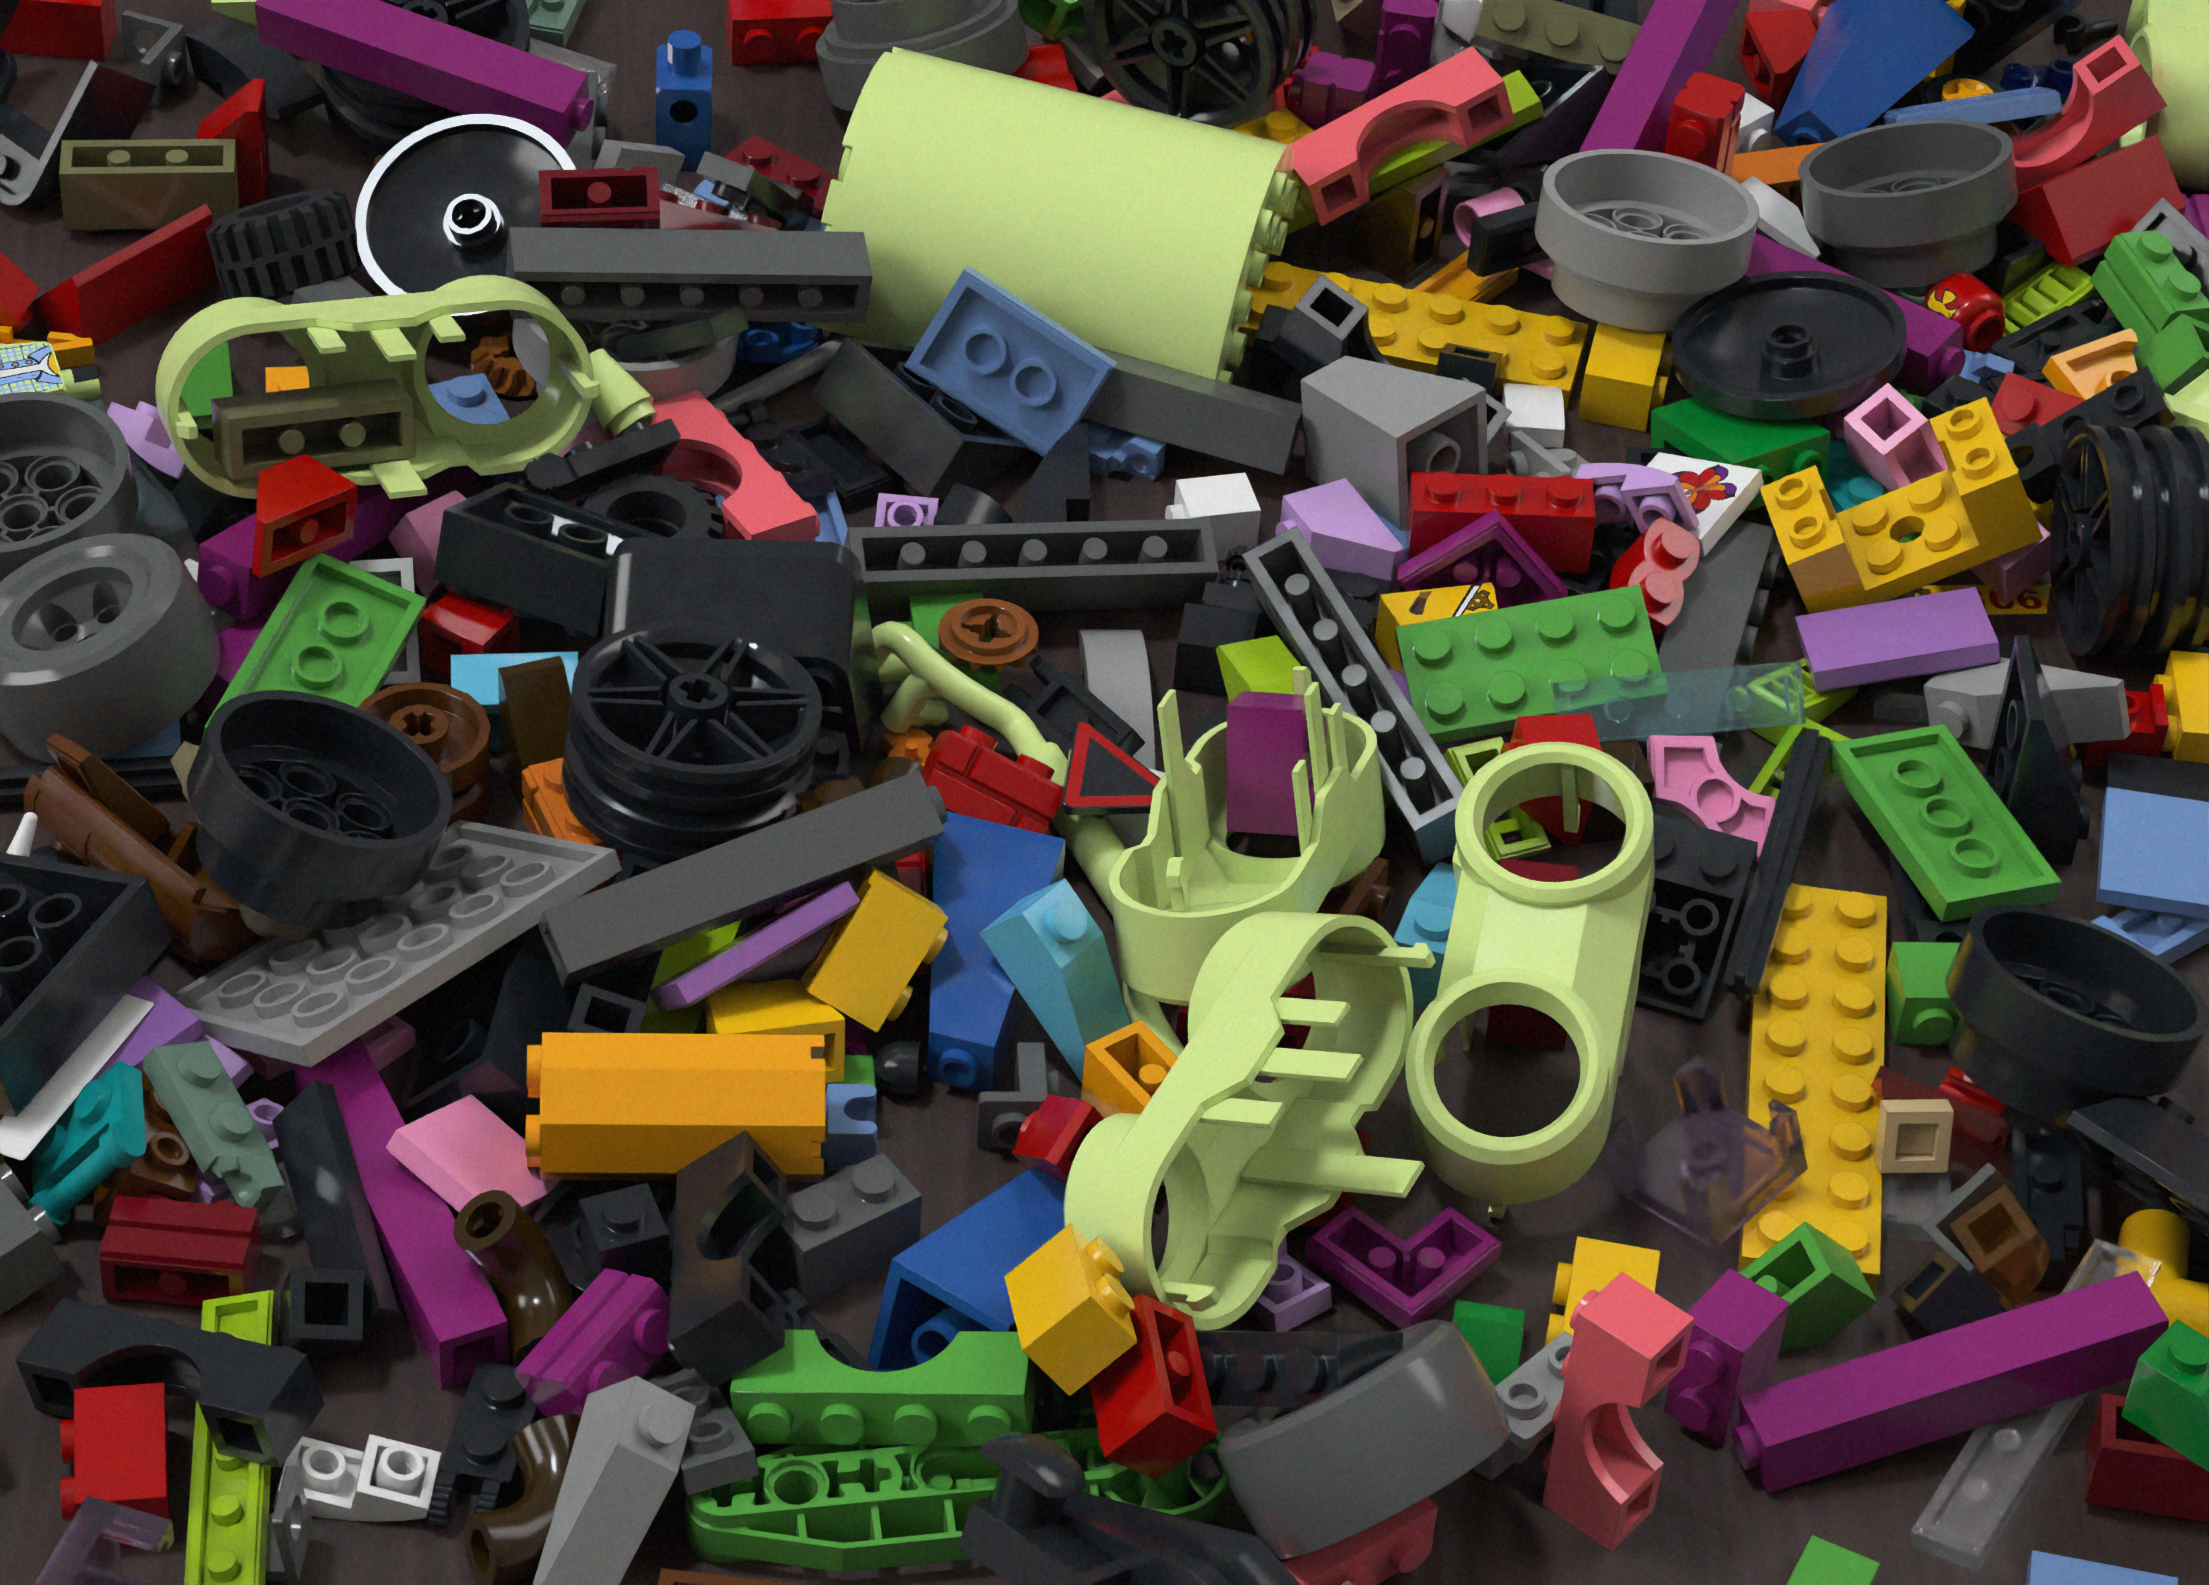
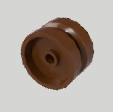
M413 682L387 687L367 697L357 707L387 722L408 736L440 768L448 782L453 799L452 814L447 826L459 819L478 823L489 810L493 793L492 768L489 762L491 754V725L485 708L468 693L445 684Z

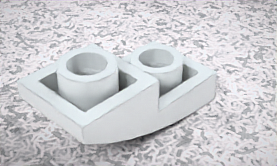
M1502 383L1501 404L1512 411L1502 426L1504 427V444L1509 445L1508 435L1510 432L1521 430L1542 447L1563 448L1565 416L1561 388Z
M369 1434L364 1452L302 1436L283 1463L272 1508L275 1509L285 1467L298 1466L311 1516L372 1522L426 1518L441 1452Z

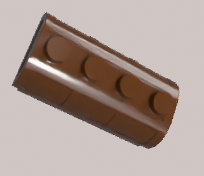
M49 766L43 775L31 774L24 792V809L26 813L34 812L38 817L37 825L53 837L49 846L57 849L64 858L76 863H84L91 868L148 877L169 933L177 939L173 948L179 955L193 963L208 966L211 960L227 962L266 938L255 933L244 924L235 899L220 888L203 868L196 851V836L200 828L199 823L185 821L179 835L169 828L151 844L58 767Z

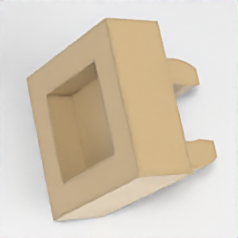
M1948 1099L1880 1101L1874 1159L1880 1173H1941L1948 1171L1954 1110Z

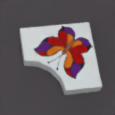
M1658 452L1647 465V467L1656 468L1678 477L1699 520L1697 529L1688 532L1698 537L1700 556L1702 557L1707 555L1759 494L1760 487L1764 486L1760 469Z

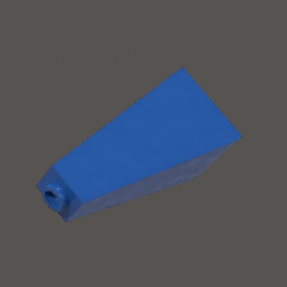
M1944 0L1835 1L1827 8L1772 132L1788 147L1829 142L1867 128L1973 36L1975 29Z
M947 811L948 821L942 824L945 832L933 847L930 901L938 905L948 916V920L943 926L948 930V936L939 954L930 963L927 1079L978 1092H993L1028 1004L979 933L1022 898L1063 879L1066 839Z
M1033 1166L892 1258L867 1362L877 1372L898 1371L917 1366L932 1359L952 1342L959 1331L1017 1332L1004 1276L1064 1229L1063 1208L1066 1183Z

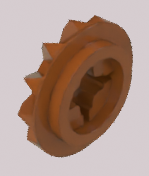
M501 329L497 338L491 336L482 337L479 348L472 350V374L484 373L493 390L498 394L513 397L538 395L536 381L515 358L517 356L513 347L512 334L505 329Z
M998 599L969 600L955 605L941 618L938 627L939 650L949 653L952 665L970 664L974 674L983 668H992L997 674L1001 675L1006 665L1023 668L1027 656L1036 654L1039 635L1038 626L1027 611L1013 603ZM991 630H996V638H993L990 643L981 642L986 636L990 635Z

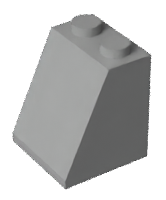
M1344 356L1301 379L1306 477L1318 485L1346 478L1369 507L1397 529L1402 530L1406 528L1411 472L1434 473L1445 471L1453 474L1488 475L1486 389L1479 384L1350 356Z

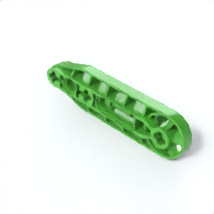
M1094 1408L1081 1409L1079 1421L1073 1426L1066 1428L1044 1426L1037 1421L1036 1414L1033 1416L1031 1433L1042 1435L1056 1442L1080 1464L1086 1479L1085 1489L1081 1491L1083 1493L1204 1523H1209L1218 1516L1228 1497L1229 1482L1217 1454V1449L1222 1439V1434L1218 1429V1435L1196 1452H1206L1211 1456L1220 1473L1219 1476L1203 1479L1190 1476L1192 1455H1190L1161 1478L1155 1480L1104 1458L1098 1439L1099 1429ZM794 1444L756 1458L759 1471L758 1476L695 1494H686L685 1531L692 1550L700 1558L712 1563L759 1560L836 1572H850L974 1559L958 1548L971 1502L993 1495L1001 1467L980 1454V1447ZM1193 1487L1202 1499L1194 1504L1184 1506L1188 1498V1489Z

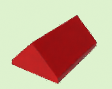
M2155 134L2105 153L2019 192L2016 205L2005 215L2001 222L2011 220L2047 245L2046 253L2068 268H2072L2105 253L2114 236L2130 232L2162 197L2171 203L2183 216L2186 205L2158 135Z
M207 204L79 272L35 299L28 308L33 314L31 319L52 332L69 333L81 338H91L94 348L217 280L216 267L205 234V230L213 224L212 213Z

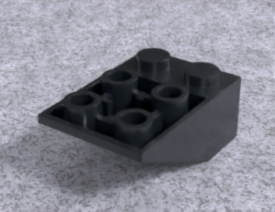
M1653 813L1655 877L1642 947L1635 1003L1704 1022L1737 933L1757 868L1758 842ZM1624 834V837H1623V840H1622V843H1621L1619 852H1620V850H1621V848H1622V845H1623V842H1624V839H1625V834Z

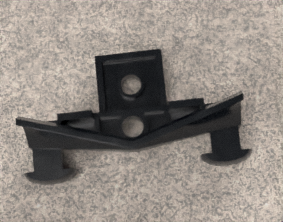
M1026 1431L995 1434L979 1448L980 1454L1000 1466L1001 1469L993 1495L971 1502L958 1548L1012 1585H1301L1259 1536L1081 1492L1085 1489L1086 1479L1080 1464L1063 1447L1042 1435Z

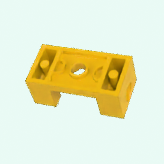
M1986 397L1929 419L1949 469L1920 479L1872 500L1865 501L1837 514L1816 465L1760 487L1786 563L1809 614L1886 602L2043 539L2018 471ZM1922 532V534L1913 541L1899 543V541L1908 534Z

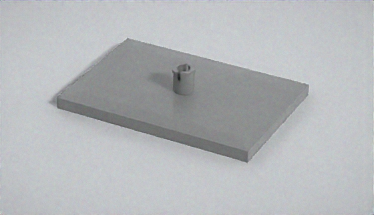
M459 819L446 827L423 878L417 884L401 893L383 897L376 912L366 921L342 929H312L302 943L276 935L266 937L171 996L201 1019L205 1034L223 1045L311 1068L538 924L544 910L584 895L622 871L615 849Z

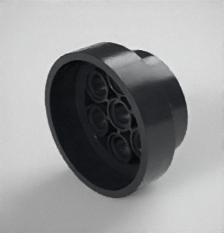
M265 690L239 695L222 704L209 721L187 777L188 798L192 809L201 822L196 836V851L203 868L212 880L235 900L262 915L294 926L312 929H342L358 925L369 919L376 912L383 897L401 893L417 884L430 866L451 818L453 809L451 790L442 771L433 759L412 739L387 722L359 708L327 697L297 691Z
M2005 904L1986 907L1974 914L1966 929L1945 978L1948 995L1960 1016L1949 1043L1951 1055L1958 1067L1976 1085L2002 1103L2035 1119L2066 1129H2070L2066 1121L2074 1110L2126 1095L2149 1098L2175 1090L2181 1085L2209 1027V1010L2202 996L2186 978L2165 961L2140 945L2106 928L2065 913L2040 907Z

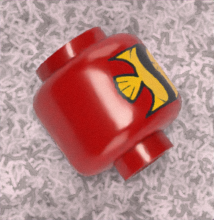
M1958 272L1949 275L1937 284H1932L1925 294L1924 308L1962 324L1964 350L1983 353L1988 351L1994 342L2001 339L2006 325L2004 301L1973 274Z

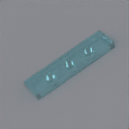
M1800 661L1552 683L1555 715L1592 714L1599 742L1649 738L1650 735L1678 736L1806 724Z

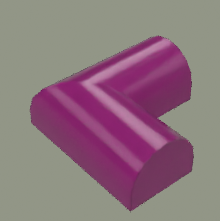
M1497 508L1398 567V581L1407 591L1492 582L1495 589L1497 606L1500 609L1568 597L1565 584Z
M1351 1204L1306 1239L1305 1259L1400 1329H1404L1424 1322L1497 1263L1501 1255L1502 1242L1451 1206H1448L1407 1240L1403 1241Z

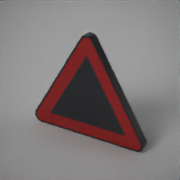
M1078 721L1072 733L1059 808L1067 815H1091L1103 819L1107 814L1150 813L1153 790L1161 778L1090 723Z

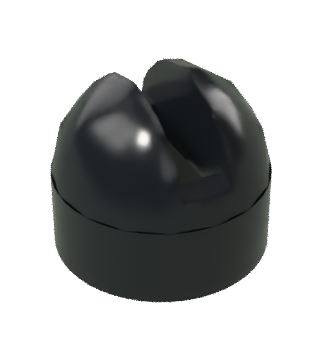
M921 1041L892 1042L878 1051L874 1060V1073L877 1083L885 1091L898 1095L920 1094L922 1075Z

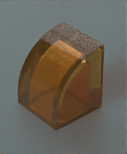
M2006 1184L1949 1224L1980 1273L2014 1307L2034 1290L2046 1272L2050 1257L2049 1247L2012 1190Z

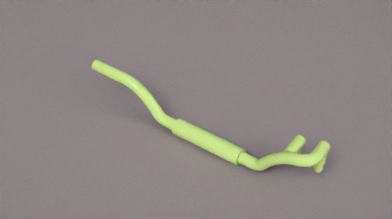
M888 621L872 629L880 683L893 684L897 681L903 682L881 713L880 718L887 728L895 733H906L911 726L920 727L924 724L942 725L949 718V708L942 701L930 700L934 697H942L967 714L1000 732L1009 741L1018 757L1020 754H1023L1054 769L1055 772L1051 781L1063 787L1068 760L1057 744L1045 741L1036 725L1024 711L951 665L910 626L895 621ZM1058 807L1051 820L1052 824L1061 838L1066 839L1065 844L1113 916L1109 891V874L1113 865L1126 848L1105 816L1103 819L1091 815H1067ZM1123 981L1124 1003L1130 1023L1141 1019L1179 1058L1184 1050V1046L1169 1025L1161 1010L1159 1001L1143 996Z

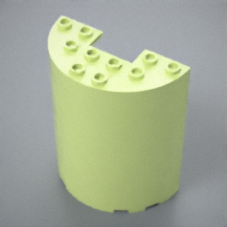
M893 47L891 53L885 51L878 59L858 98L842 142L845 150L840 163L838 180H831L821 219V224L826 225L824 231L864 232L872 271L866 323L805 322V325L860 339L907 345L915 348L959 276L969 265L1090 345L1232 384L1233 373L1228 372L1229 366L1239 368L1247 341V334L1238 332L1239 325H1246L1250 314L1254 292L1248 291L1249 287L1259 288L1270 255H1281L1288 230V223L1283 222L1284 218L1293 220L1298 208L1301 187L1296 186L1293 180L1292 145Z

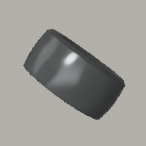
M115 533L81 538L55 547L31 559L0 582V731L13 746L27 757L46 763H56L46 747L48 745L46 740L54 733L70 739L93 753L99 759L127 750L157 735L180 719L200 700L214 680L221 661L220 640L215 621L199 586L187 566L172 547L158 538L143 534Z
M1433 1319L1399 1330L1397 1332H1403V1350L1365 1375L1302 1408L1257 1406L1224 1432L1217 1449V1454L1226 1478L1240 1508L1254 1531L1278 1559L1295 1558L1317 1551L1398 1514L1463 1476L1487 1459L1507 1441L1511 1430L1501 1399L1487 1369L1456 1323Z

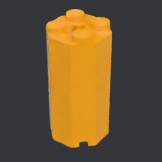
M542 1032V1045H527L528 1098H540V1115H526L525 1156L527 1157V1167H540L541 1180L677 1181L678 1170L746 1130L787 1176V1182H821L824 1171V1158H820L821 1142H825L826 1069L825 1058H822L825 1047L824 1035Z

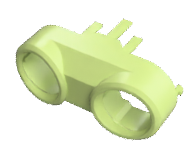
M2132 0L2123 39L2143 66L2167 106L2144 123L2119 138L2120 148L2157 134L2178 187L2209 192V0Z
M477 275L457 279L439 287L435 291L301 304L283 305L273 300L258 297H240L224 300L192 316L174 334L160 360L155 384V397L160 419L178 455L188 469L205 484L220 492L251 499H257L258 477L232 480L215 459L214 442L198 432L197 425L181 397L185 381L198 361L216 346L235 337L273 331L284 335L295 345L305 361L309 376V388L393 378L413 398L415 458L330 468L357 485L381 484L390 499L428 495L427 488L422 479L429 478L449 467L468 465L480 476L523 471L528 462H532L534 458L538 460L544 454L553 453L557 455L580 431L589 413L592 399L600 396V383L594 380L593 366L587 347L580 335L558 308L535 288L518 280L496 275ZM496 310H521L527 312L537 321L545 333L551 355L549 376L543 391L536 401L518 416L495 424L469 423L454 417L443 409L432 395L425 375V356L432 335L434 334L440 343L466 341L465 333L452 318L451 314Z
M1294 666L1292 669L1294 693L1304 695L1315 792L1312 818L1306 760H1299L1292 770V781L1301 852L1300 857L1261 858L1238 854L1228 848L1226 841L1234 831H1227V721L1203 734L1184 759L1176 691L1169 689L1157 706L1165 773L1153 790L1146 837L1140 845L1123 850L1109 874V891L1120 974L1128 986L1147 998L1167 1004L1189 1006L1192 990L1203 962L1217 941L1235 924L1254 914L1266 911L1317 913L1328 892L1347 884L1362 873L1378 856L1384 845L1386 822L1376 733L1366 721L1350 713L1343 712L1341 703H1334L1331 709L1322 708L1319 682H1312L1311 671L1308 667ZM1322 716H1325L1327 719L1328 733L1326 744ZM1306 959L1284 992L1298 985L1312 971Z
M1569 742L1533 743L1509 750L1486 763L1465 786L1459 798L1455 814L1456 845L1452 863L1455 888L1458 891L1437 995L1417 1021L1406 1053L1405 1073L1412 1129L1422 1157L1433 1172L1446 1184L1469 1197L1489 1202V1217L1500 1219L1505 1214L1507 1204H1524L1539 1201L1570 1187L1590 1169L1602 1151L1609 1131L1618 1077L1622 1076L1638 991L1642 947L1654 886L1653 811L1650 799L1642 783L1628 767L1607 753L1592 747ZM1547 796H1562L1564 831L1578 833L1581 811L1578 798L1603 806L1614 813L1626 825L1625 839L1614 861L1592 875L1565 882L1535 881L1507 871L1491 858L1484 842L1483 833L1493 821L1512 807L1528 800ZM1514 1004L1537 1009L1555 1019L1568 1032L1576 1046L1580 1060V1081L1576 1094L1564 1113L1541 1130L1516 1137L1485 1135L1460 1123L1449 1113L1440 1100L1435 1087L1434 1066L1445 1059L1448 1041L1458 1021L1460 1022L1462 1050L1469 1051L1476 1011L1485 1007Z
M1266 911L1254 914L1235 924L1217 941L1203 962L1192 990L1188 1009L1189 1042L1141 1114H1114L1103 1119L1091 1129L1075 1155L1067 1178L1063 1208L1064 1228L1071 1223L1089 1242L1098 1237L1114 1251L1124 1268V1272L1119 1275L1121 1285L1131 1299L1142 1293L1192 1316L1195 1330L1203 1331L1223 1328L1243 1316L1259 1298L1278 1268V1247L1286 1234L1292 1229L1330 1210L1342 1192L1406 1198L1424 1169V1163L1415 1160L1365 1156L1355 1126L1364 1112L1377 1111L1402 1070L1409 1040L1412 1035L1414 1014L1412 985L1407 967L1432 968L1436 961L1426 943H1415L1413 947H1398L1391 935L1382 926L1362 916L1287 911ZM1306 959L1314 978L1315 1000L1281 997ZM1282 1024L1311 1026L1302 1049L1276 1047L1285 1034ZM1256 1076L1278 1077L1271 1083H1261L1254 1080ZM1163 1180L1168 1199L1169 1226L1164 1256L1158 1271H1156L1152 1253L1151 1227L1156 1196Z

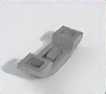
M1079 629L1082 679H1085V688L1140 735L1145 744L1132 757L1146 768L1155 770L1151 682L1146 645L1141 630Z

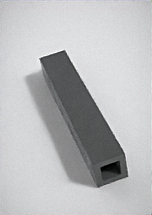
M1093 346L1116 361L1117 364L1082 419L1284 475L1292 461L1303 419L1302 404Z
M920 770L546 909L542 912L538 928L562 987L866 873L871 866L879 868L932 848L945 832L942 824L948 821L946 807L938 789L934 785L926 787Z

